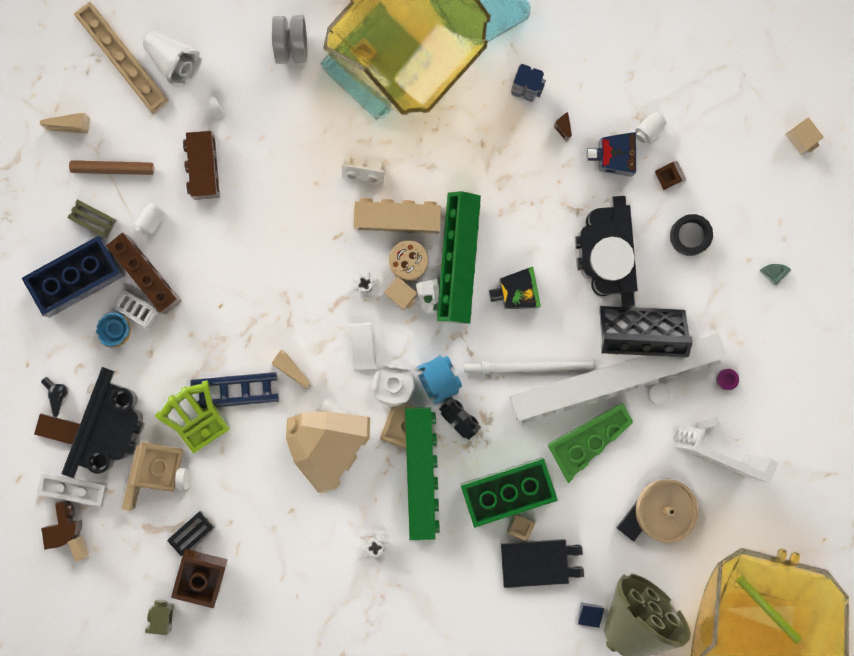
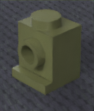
M155 600L154 605L148 610L147 622H150V625L145 629V633L167 635L172 630L174 604H167L168 601Z

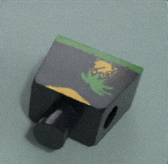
M533 267L500 278V288L488 290L490 302L503 300L504 309H538L541 307Z

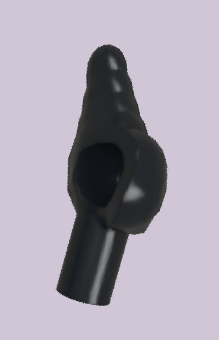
M45 377L41 383L48 390L53 416L57 417L63 399L68 395V388L64 384H54L48 377Z

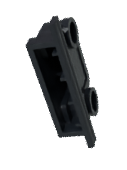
M613 196V207L597 208L591 211L586 217V226L582 228L578 236H575V249H579V258H576L577 271L581 270L584 278L592 279L591 289L594 294L600 297L621 294L622 307L635 306L634 293L638 291L635 259L630 273L622 279L615 281L602 279L593 271L590 263L591 251L595 245L608 237H617L628 242L634 253L631 207L626 205V196Z
M102 367L61 472L62 475L74 478L79 466L87 468L95 474L104 473L113 467L115 460L125 459L129 455H133L136 450L137 443L135 441L137 435L142 433L145 426L143 414L139 410L134 409L138 401L136 393L131 389L111 382L115 372L105 367Z

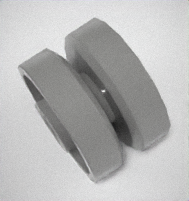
M293 15L290 19V29L285 16H273L271 36L275 63L287 64L290 60V50L295 64L307 63V31L304 15Z

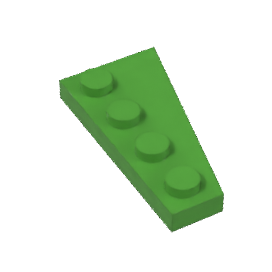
M621 402L547 444L568 483L572 481L574 476L588 466V463L596 455L604 451V448L611 441L620 436L633 423V420Z

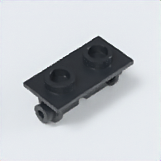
M452 396L438 409L441 412L440 415L450 425L455 420L459 422L454 429L463 438L466 437L470 440L481 428L478 420L474 416L469 415L464 410L461 402L456 399L454 400Z

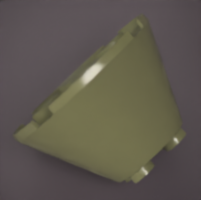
M633 573L629 576L624 574L618 579L604 627V633L607 638L606 646L612 652L617 651L622 656L655 655L684 646L690 640L691 632L681 610L676 612L669 603L672 599L654 583Z

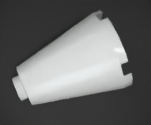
M158 31L148 32L143 38V48L171 85L176 87L186 84L184 81L188 77L192 79L198 72L202 59L199 57L200 52L195 48Z

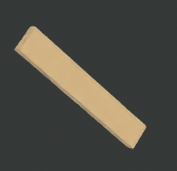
M91 1L74 13L75 17L152 114L169 102Z

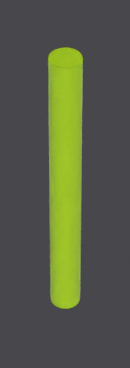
M743 576L737 578L736 582L795 644L799 643L802 637Z

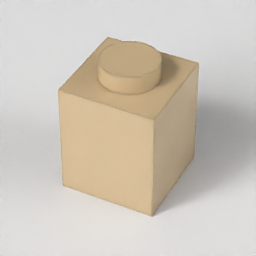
M809 117L785 134L800 154L806 150L809 153L820 146L818 142L824 138Z
M398 276L384 291V295L403 311L406 308L410 310L418 301L415 298L417 292Z

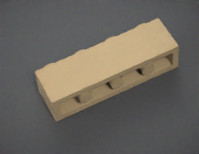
M360 198V201H355L353 227L355 230L440 234L441 205H437V202L434 201L415 204L413 200H403V203H394V200L391 199L373 202V199Z

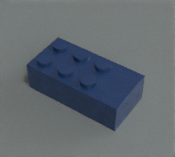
M98 235L21 278L42 316L50 318L125 276L117 260L106 247L107 243L104 238Z

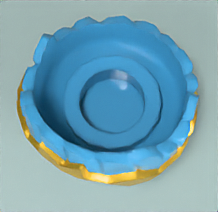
M116 312L104 315L98 321L97 330H95L100 342L110 348L121 346L129 339L131 334V327L127 318Z

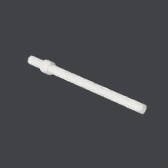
M490 361L481 362V364H464V373L481 372V375L490 374V372L593 370V361L490 364Z

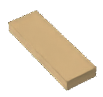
M140 445L136 446L121 510L131 511L136 508L140 487L130 484Z

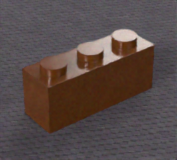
M212 131L186 133V139H183L184 152H187L188 159L184 163L185 171L189 173V182H186L187 194L194 200L220 198L215 134Z

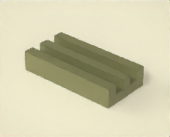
M77 199L75 207H72V212L67 218L107 238L117 220ZM82 206L109 220V224L107 225L79 210ZM79 214L87 218L88 220L106 228L105 231L102 232L99 229L77 219L76 215Z

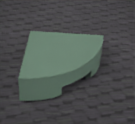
M770 264L759 271L774 285H777L791 269L786 265Z

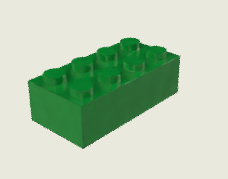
M542 457L460 483L474 528L558 501L545 459Z

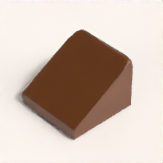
M568 112L556 120L554 124V129L565 142H568L572 136Z
M678 161L671 162L655 171L663 190L686 180Z

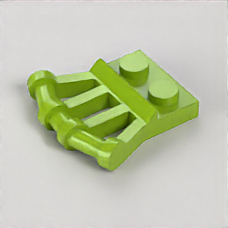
M208 380L202 381V384L184 386L181 388V392L175 396L173 394L169 396L162 410L157 411L155 414L158 420L178 432L193 454L230 430V427L213 405ZM204 392L208 407L206 411H203L193 397V394ZM184 399H187L198 414L192 420L180 405V402ZM173 408L185 422V425L181 426L168 417Z

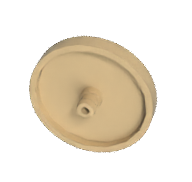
M660 479L647 485L640 493L636 503V518L640 528L647 536L659 542L673 543L684 539L695 527L698 519V503L691 489L685 484L672 479Z

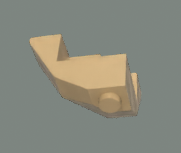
M325 411L300 413L287 418L286 441L294 464L318 493L323 494L336 490L341 483L339 479L344 471H349L357 459L356 453L360 446H365L370 439V417Z

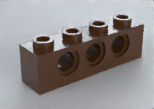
M122 232L106 245L160 313L167 314L182 302L180 297L129 235Z

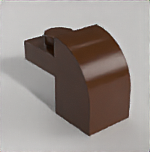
M65 500L55 503L58 524L41 528L44 550L66 545L68 541L77 538L80 534L82 520L73 521L75 508L70 501Z

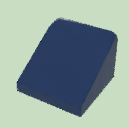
M581 602L578 624L600 628L604 607Z

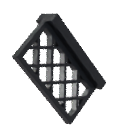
M600 306L601 354L689 357L693 340L692 336L689 335L686 310ZM605 314H613L616 318L610 320ZM635 315L638 319L633 322L626 316ZM649 316H656V317H658L660 320H658V321L655 323V322H653L651 319H649L648 317H649ZM670 317H680V318H681V321L678 322V323H675L674 321H672V320L669 319V318H670ZM622 320L629 326L623 329L617 323ZM643 321L650 327L644 330L638 324ZM665 322L672 328L666 331L660 325ZM612 328L618 333H607V330ZM634 329L640 334H630L628 332ZM656 330L661 335H651L650 333ZM677 331L683 336H674L672 333Z

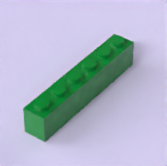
M464 191L447 193L437 321L456 324L471 323L481 195Z
M405 407L409 540H436L435 533H440L439 520H435V512L439 511V498H434V490H438V477H434L433 468H438L437 455H433V446H437V433H432V425H436V412H431V407Z

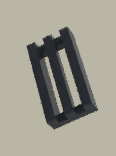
M199 511L167 541L180 556H183L185 549L192 548L215 526L209 522V519L203 515L202 511ZM198 518L201 520V522L198 525H196L188 534H186L179 542H174V540L182 532H184L191 524H193ZM205 524L207 528L181 550L180 546Z

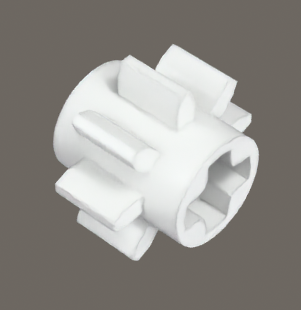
M370 271L364 276L358 272V280L352 279L357 284L353 291L360 290L361 298L364 293H368L372 297L371 291L373 289L378 290V287L373 284L378 280L377 277L371 279ZM364 279L367 282L371 281V283L368 284L369 289L365 290L364 287H359L362 285L361 281Z
M373 533L370 540L365 537L364 541L368 545L363 546L362 550H367V559L373 556L378 561L380 554L383 556L387 555L383 548L389 547V544L383 543L384 535L377 538L376 534ZM373 542H376L378 546L381 545L378 552H374V549L370 548Z

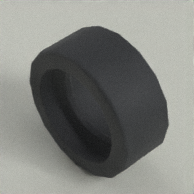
M687 214L681 217L672 225L670 231V242L673 248L686 256H695L705 251L713 240V228L710 222L697 214ZM696 223L702 228L704 238L699 246L690 248L681 243L679 231L684 224Z

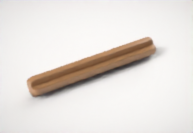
M71 160L69 162L71 173L153 175L155 171L154 163L85 160Z

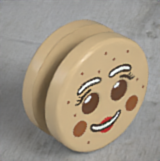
M402 241L391 250L389 266L396 277L398 276L403 281L411 282L421 278L427 271L429 258L427 251L421 244L415 241Z

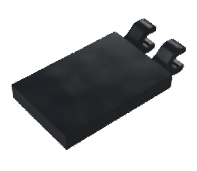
M566 539L501 543L504 588L569 584V577H584L583 566L568 567L567 555H583L581 544L566 545Z

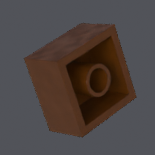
M185 549L171 598L214 609L228 559Z

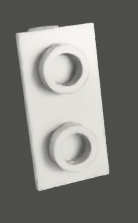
M344 158L342 164L343 178L367 181L372 184H384L386 165H383L382 162L368 160L367 167H364L363 159Z

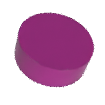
M723 369L716 376L717 385L723 390H733L739 384V375L732 369Z

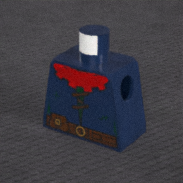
M636 132L603 137L599 141V148H587V161H599L600 172L633 177L636 174Z

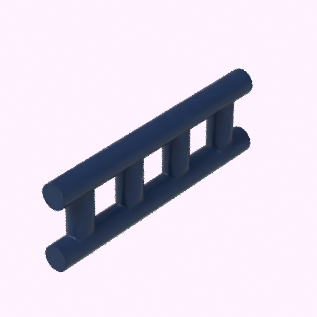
M277 372L190 380L191 386L202 384V381L208 380L209 387H220V399H212L215 407L279 402V394H272L271 381L277 380ZM262 382L263 395L250 396L249 383ZM241 384L242 397L229 398L228 385ZM204 392L198 393V404L202 409L208 408Z

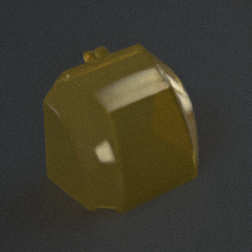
M349 0L350 3L327 27L323 46L324 51L347 74L401 115H408V113L413 112L429 113L487 48L488 40H485L486 29L491 16L480 0Z
M740 548L718 562L708 579L696 618L690 656H849V596L828 570L799 563L800 554L793 551L789 560H787V551L782 548L778 550L776 556ZM743 576L802 637L799 643L795 644L736 582L738 577Z

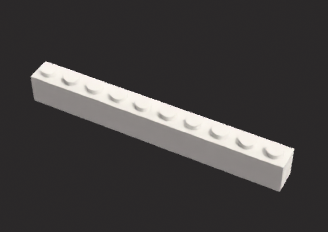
M719 333L693 340L689 357L642 355L509 397L517 421L522 420L523 424L535 421L534 416L543 414V417H548L556 414L555 410L560 408L568 411L577 408L576 404L583 401L585 405L597 402L596 397L605 395L607 399L617 396V391L625 389L626 392L639 389L638 385L646 383L647 386L659 383L658 379L665 376L669 380L679 377V372L685 370L689 374L699 371V366L708 364V367L721 364L720 360L725 359L726 355Z

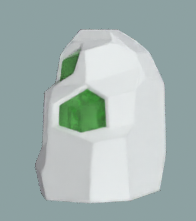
M437 279L417 283L416 288L422 310L432 316L437 315L439 300Z

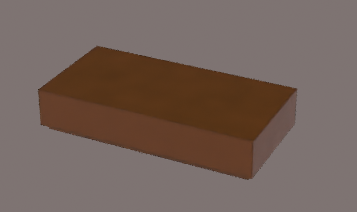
M41 413L39 414L34 435L73 444L80 423Z

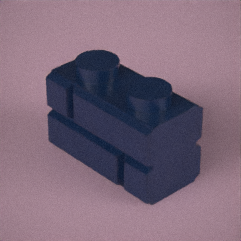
M525 64L519 65L511 88V95L519 98L523 97V99L533 102L536 97L540 98L546 80L543 79L544 72L536 68L532 70L530 66Z

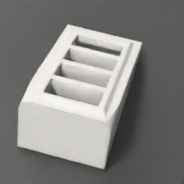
M125 289L121 291L112 308L147 329L151 328L160 313L154 306ZM126 296L129 297L124 308L120 307ZM134 300L136 303L131 312H128L127 310ZM142 305L143 307L140 310L139 314L135 316L134 314L137 311L138 307ZM146 309L150 310L146 318L142 320L141 318Z

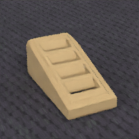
M76 113L42 119L39 124L46 130L87 134L90 117L86 113Z
M280 350L271 362L272 365L304 388H309L311 386L310 381L288 354Z

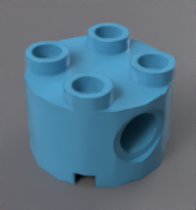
M438 355L435 359L416 366V370L422 372L418 376L429 399L434 397V400H432L434 405L441 403L452 395L459 394V389L462 388L459 377L457 375L454 376L451 371L453 365L448 356L442 357Z

